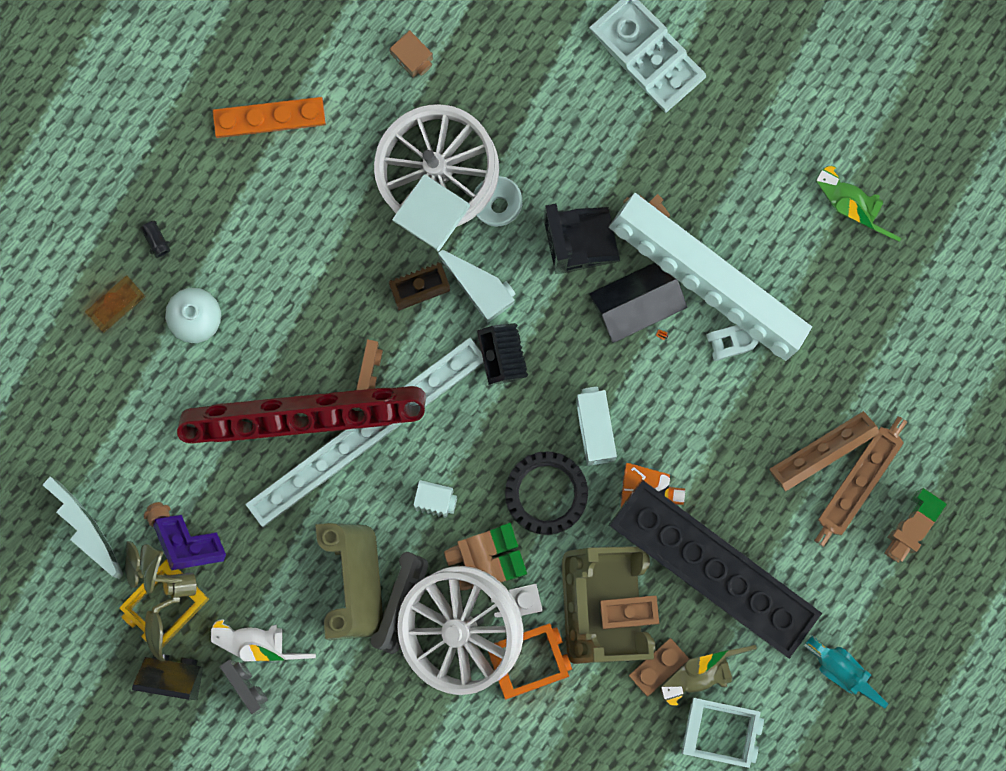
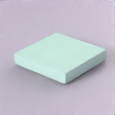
M424 174L392 220L426 244L440 251L471 205Z

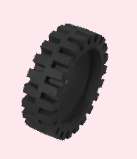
M550 451L537 452L525 457L513 468L507 479L505 499L511 516L520 526L535 534L553 535L569 529L580 519L587 505L588 486L582 470L573 460L560 453ZM551 466L558 468L569 477L573 484L574 499L572 506L565 515L555 520L543 521L533 518L524 510L520 502L519 488L521 482L528 472L537 467Z

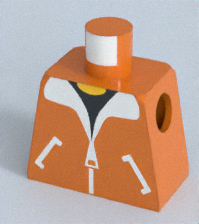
M630 463L625 464L621 507L641 480L651 485L673 503L684 505L685 488L669 487V474Z

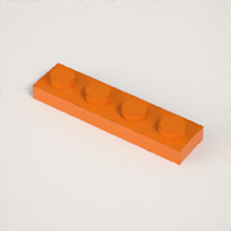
M322 97L213 110L216 138L326 125Z

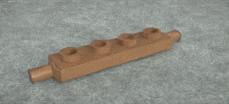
M897 416L890 429L882 427L878 429L880 434L872 438L818 518L823 528L814 541L816 543L820 542L819 545L822 547L825 546L832 534L841 536L904 444L899 434L908 422L903 420L897 428L903 418Z

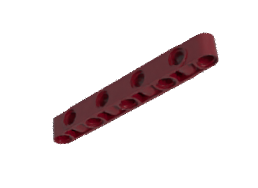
M417 386L189 408L184 410L180 416L177 435L181 441L193 444L415 422L420 420L425 413L426 394ZM409 402H415V403H417L418 405L412 406V405H409L408 403H409ZM352 408H360L362 411H355ZM298 413H303V414H305L306 416L302 417V416H299V415H297V414H298ZM242 419H249L251 422H245ZM187 424H192L195 427H189Z

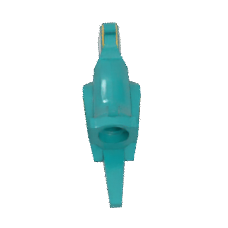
M813 635L809 637L804 646L818 658L821 665L819 670L823 675L853 695H856L859 691L884 709L888 706V703L867 683L871 674L864 670L848 651L842 647H836L835 649L827 648Z

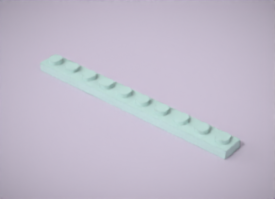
M469 338L404 387L417 386L421 388L426 394V407L484 363L482 353L473 340ZM409 402V403H408L409 405H412V406L418 405V404L415 403V402ZM403 423L343 431L249 501L246 506L262 527L266 526Z

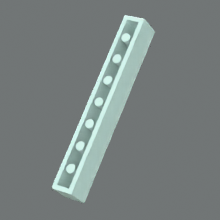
M634 193L627 200L610 224L609 228L618 237L626 240L638 249L642 255L650 258L663 271L671 274L683 283L687 289L695 292L708 305L716 308L731 322L740 326L753 339L761 342L773 354L781 357L783 360L787 361L800 349L812 329L811 325L638 194Z

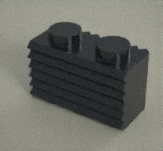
M516 323L492 325L477 330L488 385L514 382L528 376L525 357L522 356L524 352L521 350L519 330L516 329L518 325Z

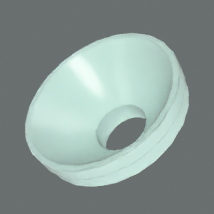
M499 176L493 196L485 208L477 214V217L485 224L495 227L504 226L514 221L522 208V195L518 186L512 180ZM484 181L476 187L473 194L476 195ZM499 198L506 200L508 203L506 210L502 213H496L492 210V203Z

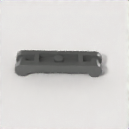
M404 552L399 558L401 569L393 585L388 606L383 613L382 623L379 631L371 637L372 647L389 654L396 653L400 648L397 627L399 611L404 598L413 586L424 579L428 569L426 559L410 552Z

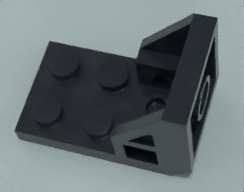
M557 203L545 205L544 225L555 274L620 262L615 234L609 228L612 223L609 207L558 211Z

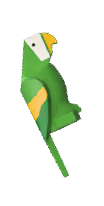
M827 166L820 171L816 183L837 213L900 242L902 238L873 224L883 205V200L879 199L880 195L874 194L869 197L857 186L845 182L841 183L834 171L836 169L835 166Z

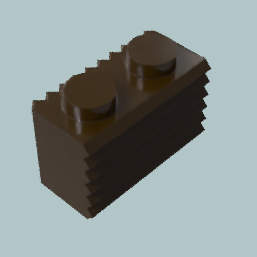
M439 262L436 265L432 264L431 267L427 266L426 269L421 268V271L416 270L415 273L406 274L405 277L400 276V279L395 278L394 281H389V287L398 311L450 292L449 282L442 264Z

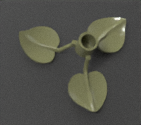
M127 541L125 573L130 587H137L138 579L143 578L146 592L152 593L155 582H163L165 595L171 596L170 599L154 606L152 611H147L145 619V636L148 647L159 661H165L162 656L163 627L158 613L162 608L172 603H179L180 597L194 596L197 590L196 578L193 573L168 576L158 575L159 564L164 552L144 544L139 555L134 543Z

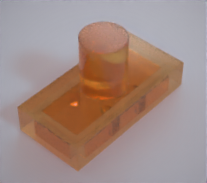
M126 275L87 309L85 313L105 333L146 296Z

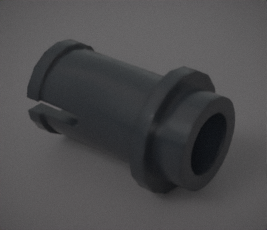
M155 220L144 224L140 228L151 248L150 254H154L156 258H159L170 252V242L164 239Z

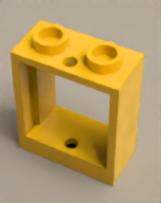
M167 559L159 566L157 572L158 575L183 574L179 569L171 571ZM143 583L122 604L120 609L124 612L121 616L122 619L132 628L137 625L144 632L141 637L146 641L145 621L133 610L138 602L147 594ZM198 587L196 594L189 596L195 603L163 635L162 648L209 600Z

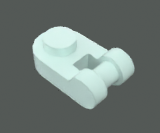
M738 325L706 334L708 343H712L714 361L749 352L758 344V340L753 339L748 332ZM730 337L732 347L724 348L722 339Z

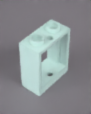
M598 387L582 389V393L577 395L576 405L587 466L615 462L617 455L606 391H599Z
M692 698L681 754L750 768L751 762L756 763L759 747L754 746L756 734L761 735L764 718H760L761 712ZM703 708L750 717L742 759L695 749Z

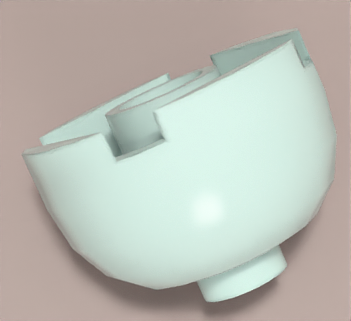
M186 288L178 291L171 297L166 307L165 319L169 330L176 338L184 342L200 343L208 340L216 333L221 320V310L217 300L211 293L201 288Z

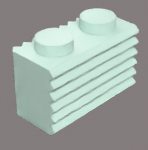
M422 480L419 481L414 501V507L417 512L419 510L422 513L426 511L427 514L432 513L433 516L437 514L438 517L442 515L444 518L448 516V513L454 514L457 496L453 495V488Z

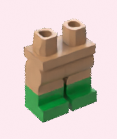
M924 488L917 490L911 498V501L917 505L909 517L901 521L897 528L892 530L887 537L892 542L884 554L897 563L899 561L903 562L908 553L918 551L921 546L918 541H921L926 536L947 505Z
M511 522L458 541L457 546L451 547L444 552L448 566L463 562L464 566L482 570L495 577L501 583L527 575L520 550L495 559L492 557L518 548ZM459 580L460 591L473 589V584Z

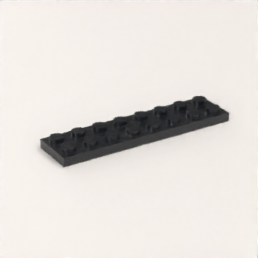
M644 480L638 483L608 525L789 659L822 615V612Z

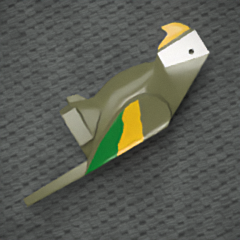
M756 645L726 650L688 660L660 688L663 701L667 705L675 707L679 705L677 701L682 698L684 692H700L714 684H718L720 687H727V684L732 682V675L726 658L756 650Z

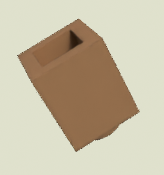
M410 30L390 48V54L412 77L418 73L420 76L424 75L433 65L431 63L433 53Z

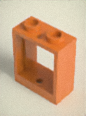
M549 623L524 632L523 641L546 633L560 673L513 689L507 673L498 680L505 700L569 677L568 671L572 670L568 655H561L558 644L563 642L557 627L552 629ZM506 639L494 644L504 648L506 647ZM488 651L494 670H496L502 659Z

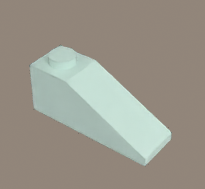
M444 250L438 253L440 260L487 323L514 304L513 296L516 294L507 281L502 284L499 278Z

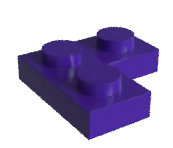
M182 515L155 519L153 526L171 571L224 561L226 553L217 532L191 537Z

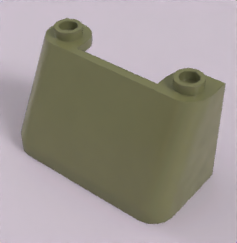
M316 524V537L319 546L327 552L341 555L346 608L330 611L325 617V639L331 641L372 637L374 633L379 631L383 620L375 532L371 527L361 524Z
M638 547L583 548L567 551L563 555L562 578L566 647L571 663L582 664L654 659L655 641L648 632H641V626L605 630L602 628L600 601L639 597L638 576L645 574L649 568L650 557Z

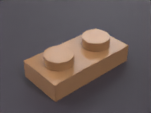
M367 339L357 390L374 389L376 387L377 377L372 376L374 365L380 366L383 350L378 349L379 343L377 341Z
M657 596L600 601L603 630L659 624Z
M670 638L654 652V659L645 660L628 676L648 697L685 664L689 658Z

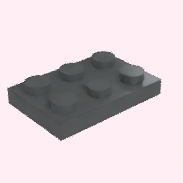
M228 660L219 666L251 714L258 715L267 709L265 702L268 701V698L259 686H252L249 679L253 676L244 663Z

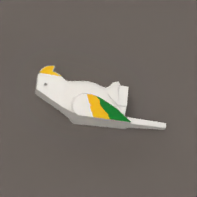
M224 619L217 620L211 629V642L238 656L243 661H283L316 658V653H282V628H277V625L271 626L267 631L252 627L234 631L230 626L223 624Z

